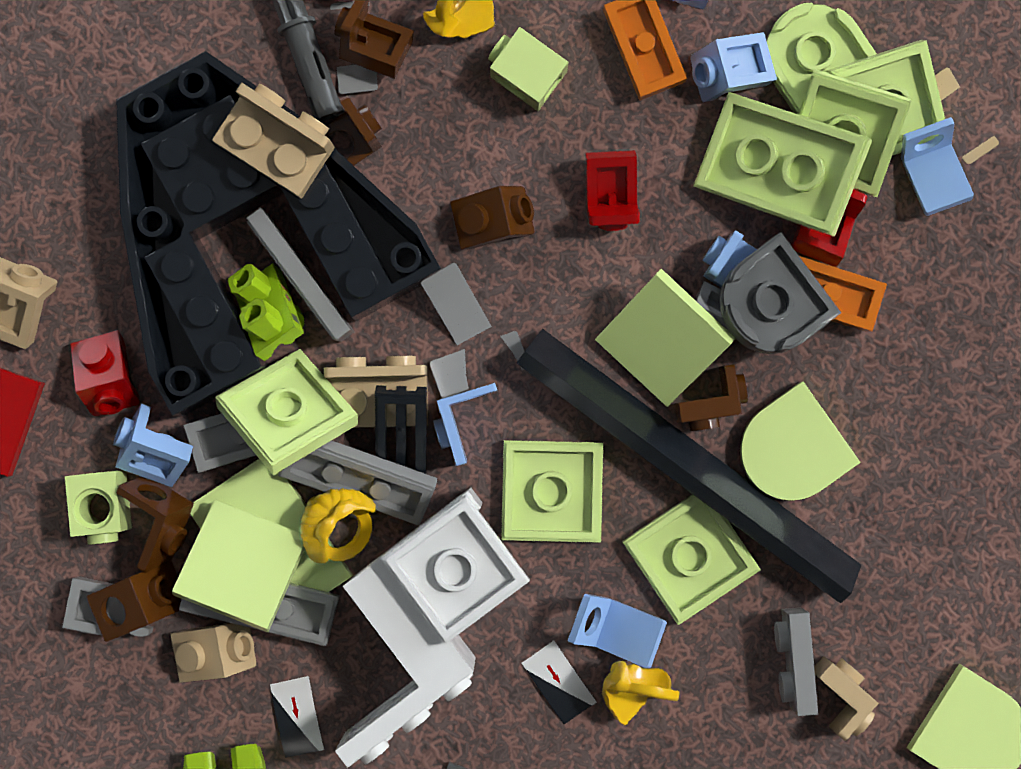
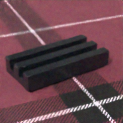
M376 385V456L387 460V404H396V464L407 467V404L415 405V470L426 474L427 387L417 386L416 391H407V386H396V390H387L384 385Z

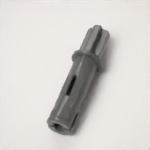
M272 0L281 26L277 29L280 36H284L288 43L313 117L323 122L340 116V114L344 113V109L336 93L329 68L313 29V26L316 24L315 17L308 16L303 0Z

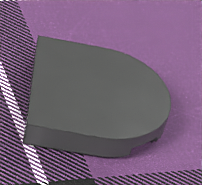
M781 232L738 263L726 276L720 292L721 315L729 332L745 347L765 354L783 353L793 349L841 314V311Z

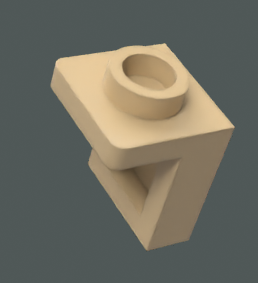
M227 622L221 625L189 628L170 633L179 682L226 678L256 666L254 642L250 627Z
M823 656L814 666L815 675L848 703L829 727L846 741L852 734L858 736L867 729L875 716L872 711L879 703L859 686L865 678L850 664L841 658L835 665Z

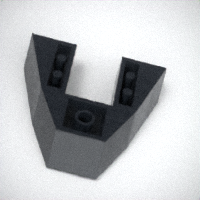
M207 51L116 99L120 216L148 372L172 416L187 415L214 400L217 395L269 366L267 361H263L255 355L248 332L242 327L239 318L240 312L200 239L278 196L285 195L350 316L356 321L422 286V280L441 270L417 224L335 148L301 199L215 144L212 139L240 98L236 93L239 85L243 83L253 90L257 86ZM285 105L282 106V109L286 110L296 118L300 117L298 114H296L294 111H292Z

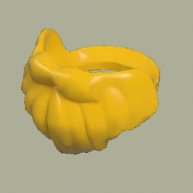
M438 0L436 9L423 12L424 20L435 34L442 37H462L466 39L469 36L484 33L495 26L493 0Z
M344 488L330 489L323 494L310 498L301 517L302 523L300 524L303 546L309 558L316 563L324 564L329 559L343 562L360 553L368 543L372 533V519L369 512L374 513L376 510L374 501L360 491ZM349 514H354L358 520V529L353 539L345 546L339 548L329 546L328 538L336 523Z
M617 661L611 665L610 673L605 678L602 688L605 704L614 718L622 725L628 724L640 708L645 705L647 698L675 702L678 701L680 695L679 691L671 690L670 676L663 669H642L638 665L626 664L624 661Z

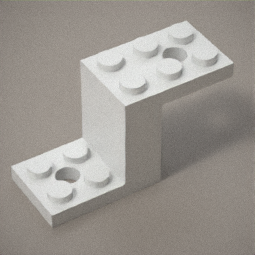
M471 487L363 568L343 586L413 679V681L344 733L335 752L347 768L359 759L365 765L373 761L390 746L388 741L393 737L395 731L402 727L406 733H409L431 715L428 710L433 706V702L441 696L449 702L472 684L470 678L474 672L476 659L474 654L459 635L444 645L381 560L466 495L476 508L480 509L483 502Z

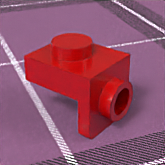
M635 150L585 153L586 202L589 224L591 226H598L606 231H619L626 229L628 224L640 223V212L637 205V155Z
M853 189L835 237L798 224L791 245L796 252L837 268L844 258L855 220L866 204L867 195Z
M118 330L70 343L75 392L91 415L116 414L125 408L136 406L140 403L139 394L129 377L125 342Z

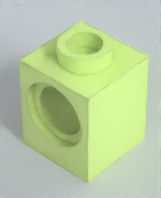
M521 27L518 28L512 38L503 35L488 57L493 62L490 67L491 78L537 111L541 109L565 76L569 63Z
M118 470L65 476L70 537L87 535L88 544L109 543L118 541V532L132 529L130 502L116 493L119 485L128 482L127 471ZM96 494L104 496L110 506L109 515L104 521L97 520L90 511L91 500Z

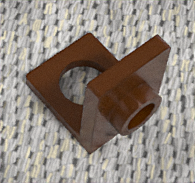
M347 95L340 100L346 112L325 125L329 128L325 136L328 138L334 132L343 131L352 137L354 150L346 159L354 166L382 147L374 135L382 128L366 104L357 109Z
M139 477L119 485L116 492L118 495L155 517L137 568L146 573L171 561L186 540L188 532L185 526L194 503L167 486L144 477ZM138 491H150L156 493L157 495L162 497L163 500L156 501L148 499L141 495Z
M172 561L87 595L88 603L105 642L180 611L181 598L174 596L172 593L178 579ZM110 597L117 598L124 606L126 615L122 624L114 623L107 614L106 603Z

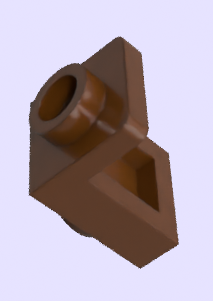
M355 0L351 8L343 7L334 30L335 36L340 37L339 59L395 79L412 45L414 30L368 14L369 0Z
M497 186L450 201L461 250L477 248L511 237H525L535 232L532 221L534 218L533 204L526 195L523 186Z
M734 364L719 367L723 396L674 403L677 423L689 422L690 431L720 427L719 417L742 414L741 404L748 402L744 374H736Z

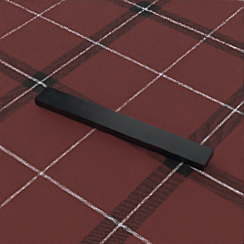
M544 329L539 332L517 361L520 367L840 603L852 594L861 564L766 493L762 492Z

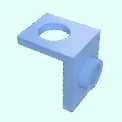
M952 117L903 135L901 160L926 216L973 199L974 193L952 146L955 125ZM938 135L928 142L918 144L921 140L927 137Z
M495 383L437 400L442 418L433 421L441 448L451 447L457 466L467 463V458L451 405L496 392L497 387Z
M584 594L568 642L575 645L597 647L644 668H651L667 622L611 598ZM595 609L593 622L585 632L588 616Z

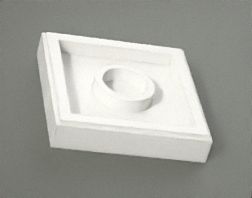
M467 495L381 559L444 645L530 581Z

